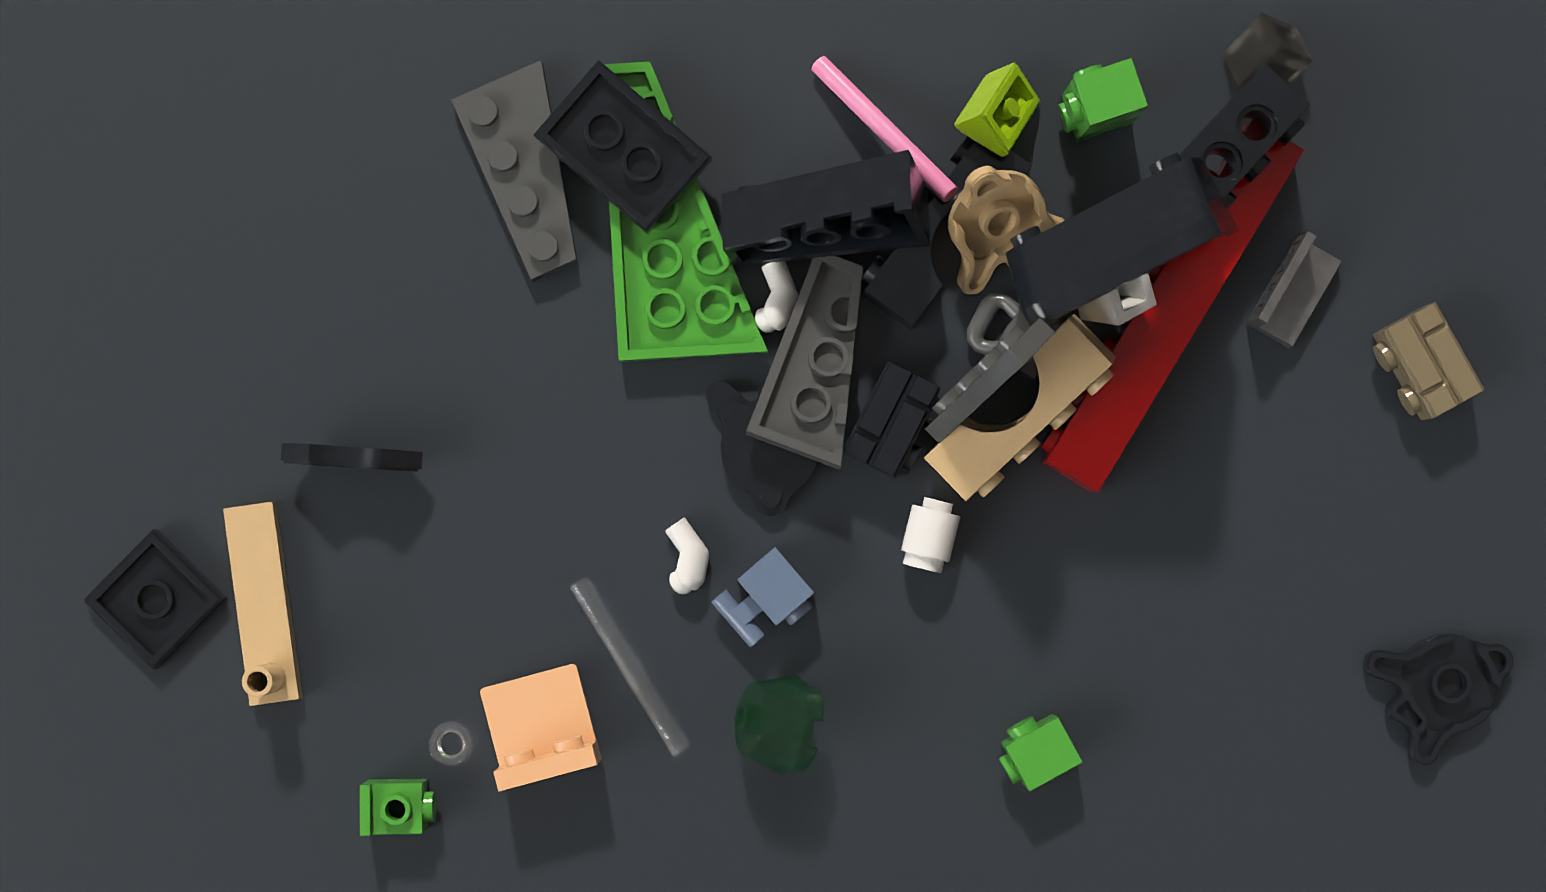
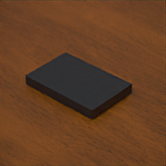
M600 60L595 63L533 134L540 143L647 235L712 161V157Z

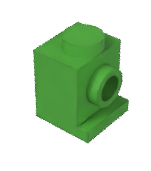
M369 779L360 785V836H370L372 834H423L428 829V822H435L437 811L435 791H428V779ZM392 800H399L404 804L405 814L403 817L397 818L390 814L389 803Z

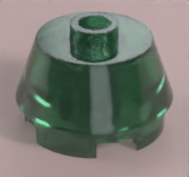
M795 674L750 683L742 694L734 716L735 740L739 752L778 775L785 774L789 770L805 771L813 762L818 750L816 747L809 746L813 734L814 720L824 721V705L820 689L808 686V683L802 681Z

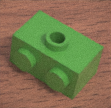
M1132 58L1102 67L1101 64L1090 66L1074 73L1073 79L1061 95L1062 103L1057 105V110L1064 131L1066 133L1072 131L1076 143L1132 125L1148 107Z

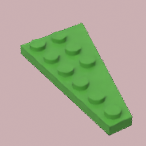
M651 62L604 64L675 125ZM697 178L648 235L609 202L619 362L768 353L731 260L723 251L722 237Z

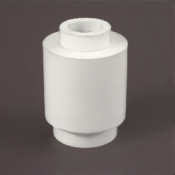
M924 497L922 506L912 504L901 551H905L903 564L942 573L944 561L950 562L961 517L951 514L953 504Z

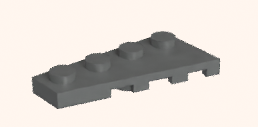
M537 61L452 99L453 106L532 281L538 280L578 262L560 159L533 135L552 114L542 61Z
M837 256L813 258L748 425L746 435L840 470L863 266Z
M1041 318L1035 321L1025 332L1016 325L932 407L938 416L925 430L940 443L1015 374L1055 332Z

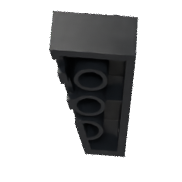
M909 150L761 185L742 186L735 191L722 194L723 251L735 267L929 245L928 188Z

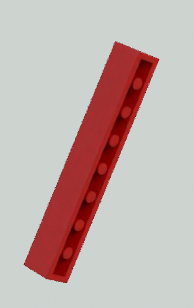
M1252 119L1242 128V133L1248 139L1253 141L1262 139V127L1256 120ZM1277 140L1265 153L1271 159L1266 168L1251 183L1243 177L1231 190L1237 198L1228 207V210L1239 230L1238 232L1230 236L1216 238L1148 273L1157 305L1123 323V327L1114 341L1109 338L1103 341V344L1116 357L1113 364L1108 368L1114 374L1113 377L1094 395L1091 396L1085 389L1071 402L1077 410L1065 421L1063 426L1056 430L1051 427L1040 446L1041 449L1047 452L1041 463L1091 493L1099 492L1304 152L1303 148L1291 141L1283 146ZM1223 159L1216 172L1210 168L1208 170L1215 177L1225 178L1228 175L1229 167L1226 160Z

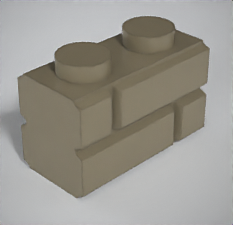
M1436 302L1420 307L1372 334L1378 343L1373 346V352L1377 361L1386 372L1393 370L1402 388L1397 390L1400 402L1410 415L1417 414L1420 420L1437 417L1485 390Z

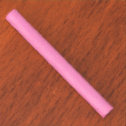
M822 56L815 61L811 70L894 153L904 150L910 151L925 184L943 202L949 201L957 193L958 187L826 56Z

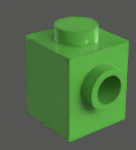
M1054 714L1038 722L1031 716L1014 724L1007 729L1010 737L1000 742L1006 754L1001 756L999 760L1013 785L1022 781L1029 791L1082 763L1062 723Z

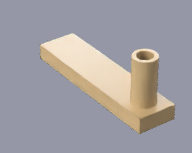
M277 502L224 508V520L245 669L242 686L248 694L249 706L303 698Z

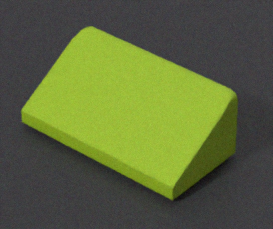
M1014 62L988 73L983 78L955 121L954 126L961 133L1003 157L1010 152L1040 103V99L1018 65Z

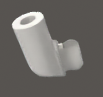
M785 261L770 262L761 267L771 293L764 308L756 311L755 322L757 327L765 333H771L774 330L781 331L787 326L799 296Z
M684 517L665 531L680 552L677 569L669 577L670 585L674 591L683 595L690 593L692 590H698L705 581L709 562L708 549Z

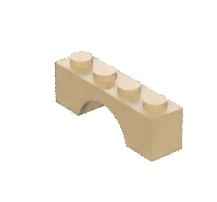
M1075 314L1063 323L1033 355L1039 373L1040 385L1036 403L1028 413L1015 421L1004 424H987L967 417L924 457L965 501L976 491L982 497H985L1004 479L1005 476L999 470L1008 461L1014 458L1020 464L1041 444L1035 438L1040 431L1048 424L1056 430L1077 410L1071 403L1085 389L1091 396L1094 395L1113 377L1114 374L1108 368L1113 364L1116 358L1115 355Z

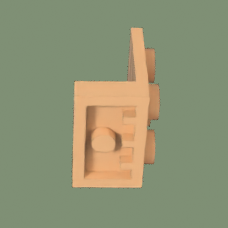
M576 664L565 665L481 689L480 694L499 767L493 772L498 792L595 766L601 761L602 757Z

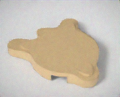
M983 166L974 170L967 177L964 189L953 204L948 218V230L951 239L961 254V266L957 276V284L963 293L977 294L981 292L987 285L995 268L1001 263L1008 265L1005 253L1014 248L1010 241L1012 237L1037 225L1042 233L1065 221L1063 218L1047 212L1046 200L1040 189L1025 174Z

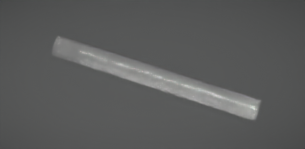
M587 577L571 585V591L672 756L687 749L690 745Z

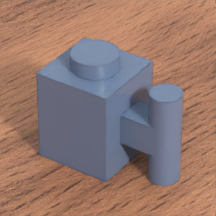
M774 547L737 579L749 593L747 598L738 604L725 589L711 602L745 643L751 647L765 635L752 620L761 611H764L776 626L784 619L791 626L813 607L807 599L814 594V591L778 549Z

